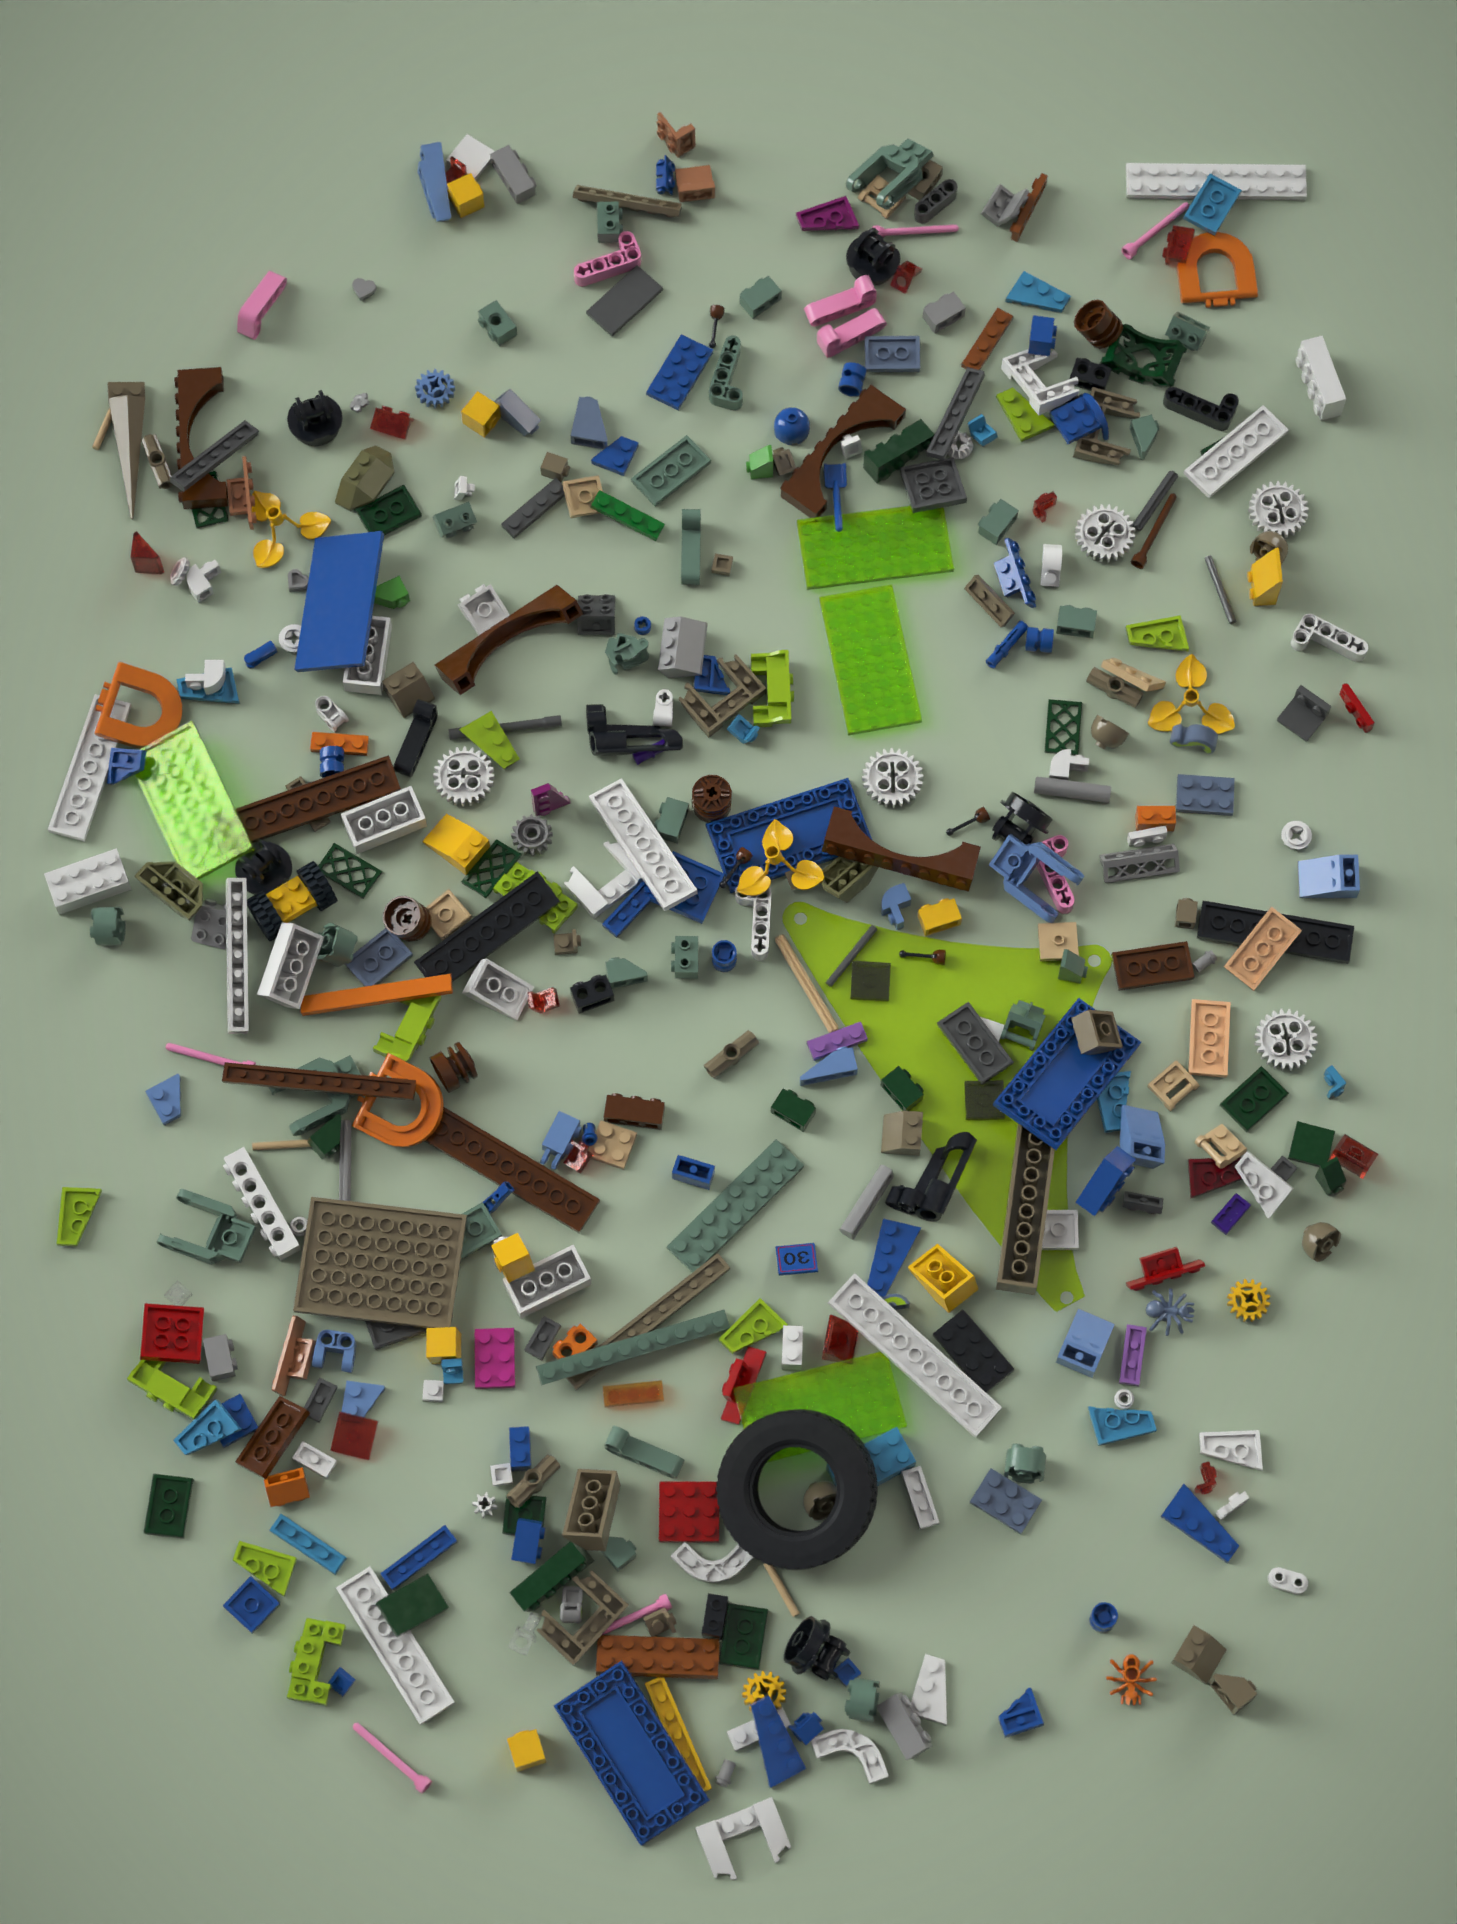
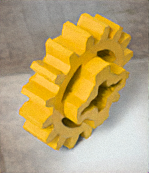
M1244 1279L1243 1284L1237 1281L1235 1284L1236 1288L1231 1287V1293L1227 1296L1230 1299L1227 1306L1233 1307L1230 1313L1236 1312V1319L1242 1316L1243 1322L1247 1318L1254 1322L1255 1317L1260 1320L1262 1318L1261 1313H1267L1268 1310L1265 1307H1269L1270 1303L1266 1300H1269L1270 1295H1265L1267 1288H1260L1261 1282L1256 1285L1254 1284V1279L1250 1283ZM1257 1294L1260 1295L1261 1301L1258 1300ZM1236 1298L1240 1303V1307L1236 1303ZM1248 1298L1252 1299L1249 1303L1245 1302Z
M764 1671L761 1672V1676L754 1673L753 1680L749 1677L747 1678L749 1685H743V1689L746 1692L742 1693V1697L747 1698L744 1700V1704L751 1705L764 1698L765 1696L761 1694L762 1688L765 1693H768L771 1700L778 1692V1696L773 1704L775 1708L781 1710L780 1702L785 1703L786 1701L785 1697H783V1695H786V1689H782L785 1686L784 1682L778 1683L780 1677L777 1675L773 1678L772 1672H769L768 1676L765 1675ZM756 1685V1690L751 1694L752 1688Z

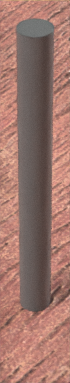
M1207 556L1204 559L1229 624H1233L1236 622L1224 587L1212 556Z
M871 925L828 978L825 982L827 986L832 987L877 931L875 926Z

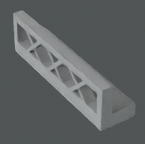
M1175 844L1100 855L1105 883L1180 871L1178 849ZM1174 858V867L1167 868L1162 865L1167 859ZM1151 861L1157 864L1153 870L1144 868ZM1131 864L1138 866L1134 873H1128L1125 870ZM1116 867L1120 870L1115 876L1108 877V868Z

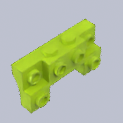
M788 650L751 654V671L754 675H767L768 705L753 706L754 726L772 727L773 724H791V702H794V691H790V685H793V674H789Z
M516 862L509 872L501 877L493 887V890L496 894L499 892L504 896L536 872L532 869L528 870ZM539 872L561 902L539 919L541 925L545 924L555 934L563 923L576 911L578 904L564 895L561 890L562 888L557 883H550Z
M441 995L400 1001L409 1006L395 1037L381 1032L380 1039L377 1045H374L373 1051L384 1057L390 1053L409 1063L415 1050L418 1049L419 1045L422 1046L424 1044L427 1029H431L434 1024L433 1014L442 998Z
M141 1360L129 1374L128 1382L144 1390L147 1393L146 1397L153 1402L159 1400L164 1403L163 1407L170 1412L175 1410L194 1420L199 1416L204 1406L208 1405L217 1391L215 1385L205 1382L201 1377L198 1378L193 1388L190 1389L161 1371L166 1362Z
M306 1617L300 1641L295 1643V1661H291L289 1673H292V1678L287 1694L288 1699L327 1706V1698L332 1686L317 1680L326 1643L342 1646V1637L346 1629L345 1624Z

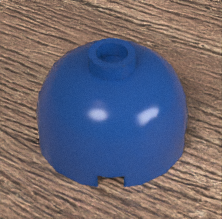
M793 407L780 411L774 420L775 436L780 442L787 445L802 443L810 433V421L807 414Z

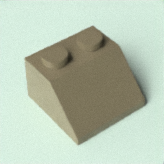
M414 662L382 680L383 690L403 718L413 713L418 699L429 703L435 699L424 676Z
M1087 1010L1072 1017L1073 1029L1076 1033L1081 1054L1096 1055L1123 1048L1112 1011Z
M899 1111L884 1114L881 1153L920 1156L923 1112Z
M1193 1625L1174 1657L1172 1664L1207 1684L1227 1649L1212 1635Z
M1215 1674L1208 1682L1233 1715L1250 1703L1257 1695L1255 1685L1243 1677Z

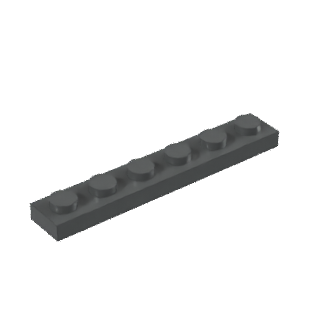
M967 367L926 452L928 457L945 460L985 377L984 371Z
M244 420L170 477V482L183 492L258 436L259 430Z

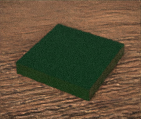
M1297 1121L1288 1159L1320 1167L1328 1162L1335 1131Z
M532 1495L520 1508L513 1506L506 1497L502 1534L515 1535L519 1518L542 1521V1527H544L547 1497Z

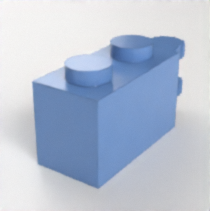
M561 1111L558 1112L542 1143V1150L545 1152L541 1158V1164L547 1163L550 1154L555 1155L556 1157L551 1164V1168L555 1170L561 1159L564 1160L566 1154L569 1155L573 1149L572 1142L574 1138L579 1137L582 1131L580 1120Z

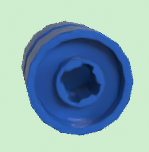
M845 363L838 390L847 396H859L862 392L867 369L858 363Z
M1027 627L1025 651L1036 652L1037 649H1040L1041 652L1052 653L1054 629L1043 628L1042 631H1039L1038 628Z
M325 746L320 749V761L322 762L320 764V776L322 778L344 771V764L342 763L344 761V749L342 747Z
M721 940L712 948V964L720 972L731 971L737 963L736 947L730 941Z
M1107 1602L1099 1603L1090 1614V1625L1097 1632H1109L1117 1621L1118 1613L1112 1604Z

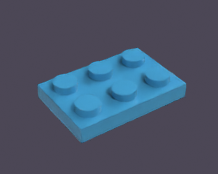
M1209 174L1183 219L1215 236L1239 197L1241 189Z

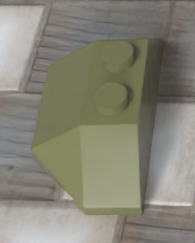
M376 445L362 450L341 478L335 503L349 511H353L355 508L374 502L395 473L391 453Z
M839 856L822 870L824 880L821 882L823 890L848 903L869 885L879 867Z
M175 861L147 862L134 876L155 897L179 916L189 921L202 907L203 883Z

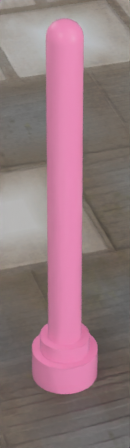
M1187 202L1183 203L1137 241L1121 248L1123 255L1127 259L1133 258L1137 254L1136 252L1139 247L1189 208V204Z
M880 225L872 226V228L878 230V234L883 238L884 236L946 233L959 230L957 225L884 229Z
M166 1044V1049L223 1066L225 1062L256 1065V1062L249 1060L247 1062H238L180 1045Z
M667 1594L659 1596L656 1603L614 1621L602 1635L662 1608H666L667 1611L672 1609Z
M359 1723L353 1725L354 1731L414 1781L416 1790L423 1794L429 1788L432 1780L427 1776H419Z

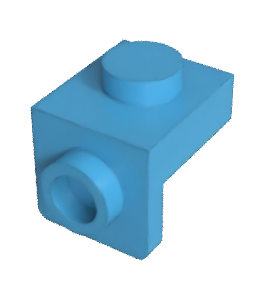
M983 414L968 422L971 437L981 446H985L998 438L997 432L986 423Z
M740 714L727 727V730L742 744L753 742L757 738V732L760 729L758 726L751 725Z

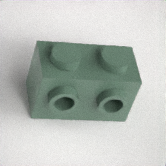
M619 201L597 202L598 243L619 242V235L623 232V224H619V219H623V209L619 208Z
M1177 312L1173 315L1165 335L1170 340H1179L1185 344L1187 349L1194 351L1202 347L1210 327Z
M469 502L433 516L440 537L446 536L447 539L456 536V532L463 529V532L473 529V525L477 523Z
M675 936V942H671V954H675V961H671V972H675V978L698 979V936Z

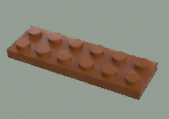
M601 1635L597 1643L596 1675L602 1674L620 1661H623L632 1676L718 1679L719 1639Z

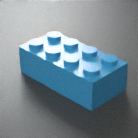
M897 1427L864 1444L875 1466L877 1486L916 1465V1460ZM827 1464L826 1470L836 1486L834 1474Z

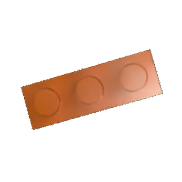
M312 732L310 750L311 752L320 753L322 747L339 746L344 749V754L367 756L369 736Z

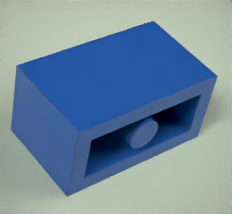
M1033 315L1028 354L1050 356L1051 349H1055L1056 338H1052V336L1056 337L1057 326H1054L1055 318Z
M677 1155L672 1170V1179L710 1190L715 1174V1166Z
M529 1426L509 1427L511 1471L517 1472L532 1469Z
M518 1519L511 1560L535 1564L537 1559H541L542 1547H539L540 1539H544L546 1527H542V1521Z

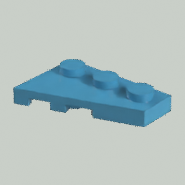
M1023 271L1006 297L1005 302L1022 303L1021 305L1023 306L1032 305L1043 310L1062 313L1071 296Z
M232 667L226 668L225 682L221 689L210 695L205 694L204 688L200 690L187 688L185 677L176 679L181 699L240 704Z
M1131 1071L1118 1072L1097 1099L1105 1133L1120 1131L1121 1110L1122 1105H1127Z
M215 1399L173 1441L185 1455H190L242 1430V1428L221 1402Z
M1088 1406L1098 1446L1157 1431L1151 1411L1105 1409Z

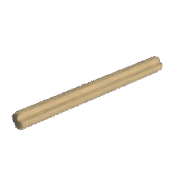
M783 934L775 938L776 944L828 1032L831 1033L838 1030L837 1023Z

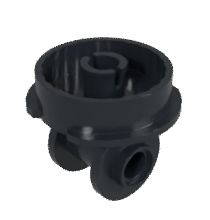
M871 228L862 232L849 245L846 262L855 279L868 275L873 285H880L887 282L897 272L900 265V252L892 242L887 243L884 241L876 228Z
M322 390L318 391V395L315 398L307 399L303 402L300 401L299 397H296L287 416L288 427L291 433L300 442L309 446H321L332 441L338 434L343 419L339 405L328 395H324Z
M1011 792L1006 801L1001 800L1000 803L1010 811L1005 817L1001 816L992 829L994 831L993 840L997 841L1000 837L1006 840L1008 835L1012 834L1027 845L1031 844L1033 840L1031 835L1035 829L1045 834L1049 833L1047 827L1053 819L1034 803L1015 792ZM1015 815L1030 824L1026 830L1012 822Z
M260 839L253 845L252 850L237 860L235 865L236 878H246L247 891L256 895L263 891L267 894L289 881L292 874V861L284 848L270 841L266 842ZM265 869L269 870L268 873L262 874Z
M813 1616L807 1617L791 1635L784 1651V1661L792 1666L794 1673L802 1674L811 1667V1672L819 1678L837 1680L839 1675L833 1671L837 1665L836 1663L841 1655L849 1656L851 1652L846 1648L847 1644L844 1641L829 1635L830 1623L827 1620L822 1619L819 1621ZM823 1644L824 1646L821 1649L819 1655L817 1656L816 1654L819 1651L821 1645Z

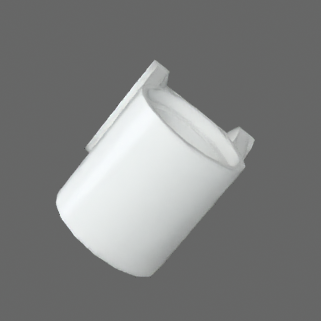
M662 689L656 695L653 726L672 727L673 695L669 690Z
M328 696L317 698L315 702L317 714L331 731L335 733L341 724L349 721L347 715ZM323 704L329 706L327 709L324 710L320 708V706Z

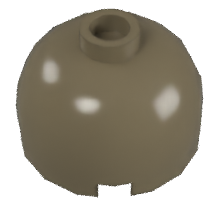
M1265 531L1253 540L1250 545L1251 554L1254 553L1257 557L1255 560L1257 561L1274 548H1279L1282 565L1288 554V544L1282 535L1273 531Z
M1099 715L1095 717L1091 726V735L1096 740L1095 744L1104 750L1106 747H1119L1129 735L1124 729L1103 719Z
M1318 1222L1312 1226L1309 1225L1303 1232L1302 1247L1311 1259L1320 1262L1332 1253L1329 1250L1333 1245L1337 1247L1341 1239V1233L1329 1223Z
M821 1481L814 1482L808 1487L803 1497V1506L810 1518L812 1517L813 1520L817 1521L829 1516L836 1500L837 1487L835 1484Z

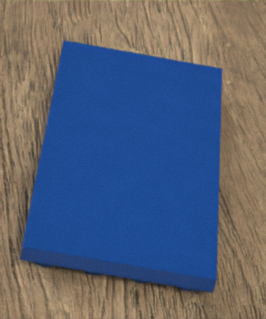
M382 531L315 538L295 662L296 672L365 666L384 541V533Z
M849 778L707 823L706 829L725 878L737 863L736 854L741 847L747 849L753 855L748 863L740 864L728 880L727 885L730 893L735 892L736 887L739 885L740 877L747 868L758 866L765 871V861L767 858L762 846V839L766 829L774 819L787 827L793 834L791 847L781 851L782 856L793 868H797V864L802 860H810L819 865L839 857L821 852L834 806L852 811L851 815L856 824L872 840ZM780 862L778 865L769 864V872L766 876L773 880L786 876L785 872L790 871V869L783 862Z
M1080 998L1076 1000L993 1103L994 1107L1055 1150L1059 1148L1141 1044L1140 1040L1117 1025L1123 1048L1096 1055L1081 1054L1076 1033L1073 1029L1072 1017L1087 1010L1095 1009Z
M623 1661L612 1666L553 1705L640 1846L710 1801Z

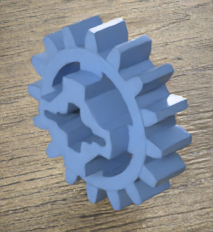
M434 369L433 373L427 370L426 376L421 374L422 380H416L415 390L417 398H420L421 404L426 402L427 407L433 404L434 408L437 407V404L444 407L443 402L449 404V398L454 397V380L450 379L449 373L444 375V370H441L440 373H437L436 369Z

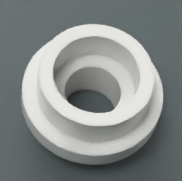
M304 1217L294 1218L290 1223L292 1233L296 1236L305 1235L307 1219ZM299 1224L303 1225L301 1230L296 1229Z
M1121 1389L1116 1392L1114 1402L1120 1409H1128L1134 1403V1396L1129 1390ZM1126 1397L1128 1401L1123 1403L1120 1398Z

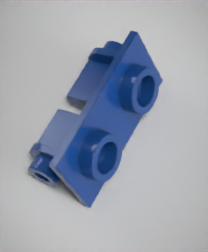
M664 155V160L660 159L656 163V176H662L656 179V191L661 195L666 191L673 195V188L675 187L673 172H675V165L666 155Z

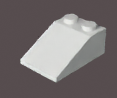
M486 958L481 959L477 963L462 994L492 1010L518 1020L534 986Z

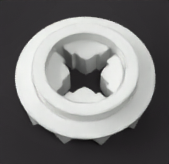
M958 431L947 455L954 457V459L967 457L973 449L971 437L966 432L961 433ZM957 440L960 441V444H963L960 446L959 450L957 448V445H953L956 444Z
M183 557L178 560L173 567L170 575L172 585L177 586L185 579L190 565V561L187 558Z
M291 624L281 630L279 643L286 652L289 651L294 654L297 652L301 631L300 625ZM293 633L297 638L295 645L289 640L292 639Z
M1291 821L1283 827L1281 839L1284 845H1287L1290 849L1300 850L1308 846L1312 839V833L1305 823ZM1292 832H1294L1295 834L1301 833L1299 837L1300 840H1298L1297 838L1291 840V838L1293 837Z

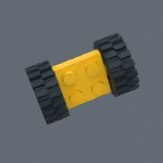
M312 861L298 869V876L265 894L261 891L247 899V907L268 941H272L277 937L282 922L288 923L314 907L323 911L338 902L331 885L316 862Z

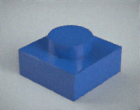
M849 1657L833 1670L839 1675L838 1679L845 1687L848 1686L849 1680H854V1678L861 1675V1672Z
M340 1667L327 1684H331V1688L343 1697L356 1679Z

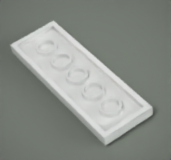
M1263 405L1186 468L1183 474L1210 498L1284 437L1289 429Z

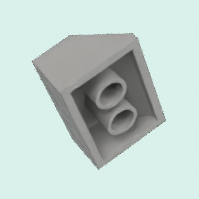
M685 617L664 618L658 670L668 679L702 675L708 624Z

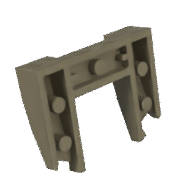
M1092 387L1090 395L1097 401L1104 414L1131 419L1140 418V412L1135 413L1133 404L1137 403V399ZM1100 429L1077 440L1073 457L1086 461L1120 465L1119 459L1124 454L1128 456L1131 452V449L1097 440Z
M737 654L734 655V661L724 663L723 658L717 659V663L737 688L713 707H710L689 682L684 686L688 690L684 699L679 697V702L708 738L720 730L726 721L748 704L755 703L766 694V687Z
M592 1570L589 1571L591 1575L589 1577L579 1580L578 1576L572 1579L599 1606L582 1627L572 1636L549 1613L543 1610L541 1616H544L545 1619L542 1629L537 1628L536 1630L573 1666L629 1606Z

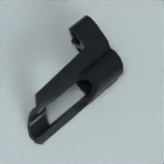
M603 704L586 705L587 732L590 749L594 756L628 755L641 751H670L683 748V739L674 729H661L659 726L607 724L606 707ZM663 737L665 745L627 746L626 738Z
M969 1132L953 1135L948 1140L946 1146L935 1150L916 1187L912 1189L904 1185H900V1187L892 1186L885 1204L900 1212L917 1215L926 1221L940 1220L977 1139ZM961 1149L963 1150L962 1156L949 1184L938 1180L949 1152Z

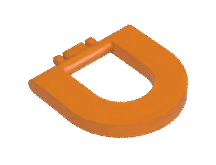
M1207 232L1195 236L1182 248L1177 263L1181 303L1205 302L1207 308L1211 307V302H1213V307L1228 306V300L1230 301V306L1235 305V299L1258 297L1252 255L1246 245L1236 237L1222 232H1217L1214 236ZM1210 253H1219L1226 256L1234 267L1237 290L1201 293L1197 263L1200 258Z
M118 662L111 684L104 682L103 688L106 689L101 690L98 704L103 706L96 705L95 708L96 711L101 712L94 734L139 749L153 748L165 743L175 734L181 721L182 702L178 691L161 675ZM120 685L154 696L161 705L162 715L160 719L151 726L139 727L111 718L110 715Z
M388 1053L378 1074L376 1075L371 1072L369 1076H390L392 1078L416 1080L415 1091L421 1100L420 1113L412 1123L405 1126H397L370 1112L376 1097L365 1096L363 1098L358 1096L357 1100L363 1104L352 1126L388 1145L396 1147L415 1146L428 1139L437 1129L443 1115V1096L437 1082L431 1075Z

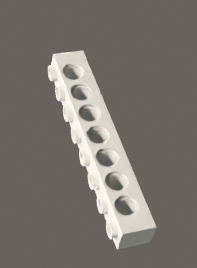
M227 878L228 1034H247L249 1031L246 878Z

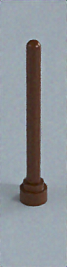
M1175 493L1170 494L1141 551L1133 556L1131 564L1138 569L1145 567L1147 563L1146 555L1177 498Z

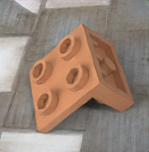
M661 112L657 114V134L661 140H665L671 153L674 152L677 157H680L696 147L695 128L692 124L683 126L676 132Z
M710 165L675 169L680 202L715 198V183L712 179Z

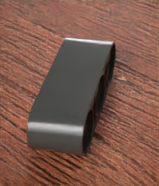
M947 179L918 201L915 205V220L921 224L926 223L952 203L957 196V183L952 179Z

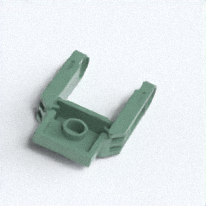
M909 138L899 147L894 144L882 146L848 177L846 187L848 190L856 193L873 181L887 167L894 170L899 175L878 194L876 199L878 206L888 210L922 180V167L934 157L933 152Z
M351 1055L335 1063L319 1057L297 1068L361 1075ZM269 1087L272 1095L285 1090L283 1088ZM326 1093L331 1103L293 1122L289 1126L293 1136L302 1135L332 1120L338 1114L346 1113L350 1099L357 1095Z
M180 1189L176 1197L178 1201L219 1216L208 1237L206 1247L204 1248L176 1237L173 1239L162 1235V1233H160L156 1243L164 1248L211 1265L225 1258L241 1263L254 1235L256 1226L238 1220L234 1209L230 1205L185 1189Z

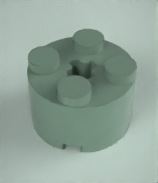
M122 907L92 908L91 918L93 926L90 927V937L95 939L97 945H122L120 941H124L126 930L125 921L121 919V915H124Z
M326 924L323 927L325 930L322 933H318L324 939L317 958L335 967H340L345 963L349 964L353 959L352 953L358 940L357 935L336 924Z
M1012 1444V1447L1006 1452L1004 1476L1007 1478L1010 1475L1013 1481L1020 1483H1034V1479H1039V1482L1043 1481L1046 1465L1044 1449L1040 1446L1029 1448L1024 1447L1022 1444Z
M861 1678L849 1680L848 1692H850V1700H846L845 1712L849 1719L875 1721L873 1716H876L877 1713L876 1706L879 1701V1693H876L877 1687L880 1688L879 1681Z

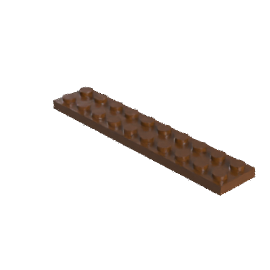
M388 755L210 817V821L220 851L223 854L257 842L260 839H266L397 792L401 788Z
M443 1107V1115L437 1129L425 1140L426 1143L498 1186L504 1181L509 1182L514 1188L512 1194L577 1233L581 1232L600 1202L599 1198Z

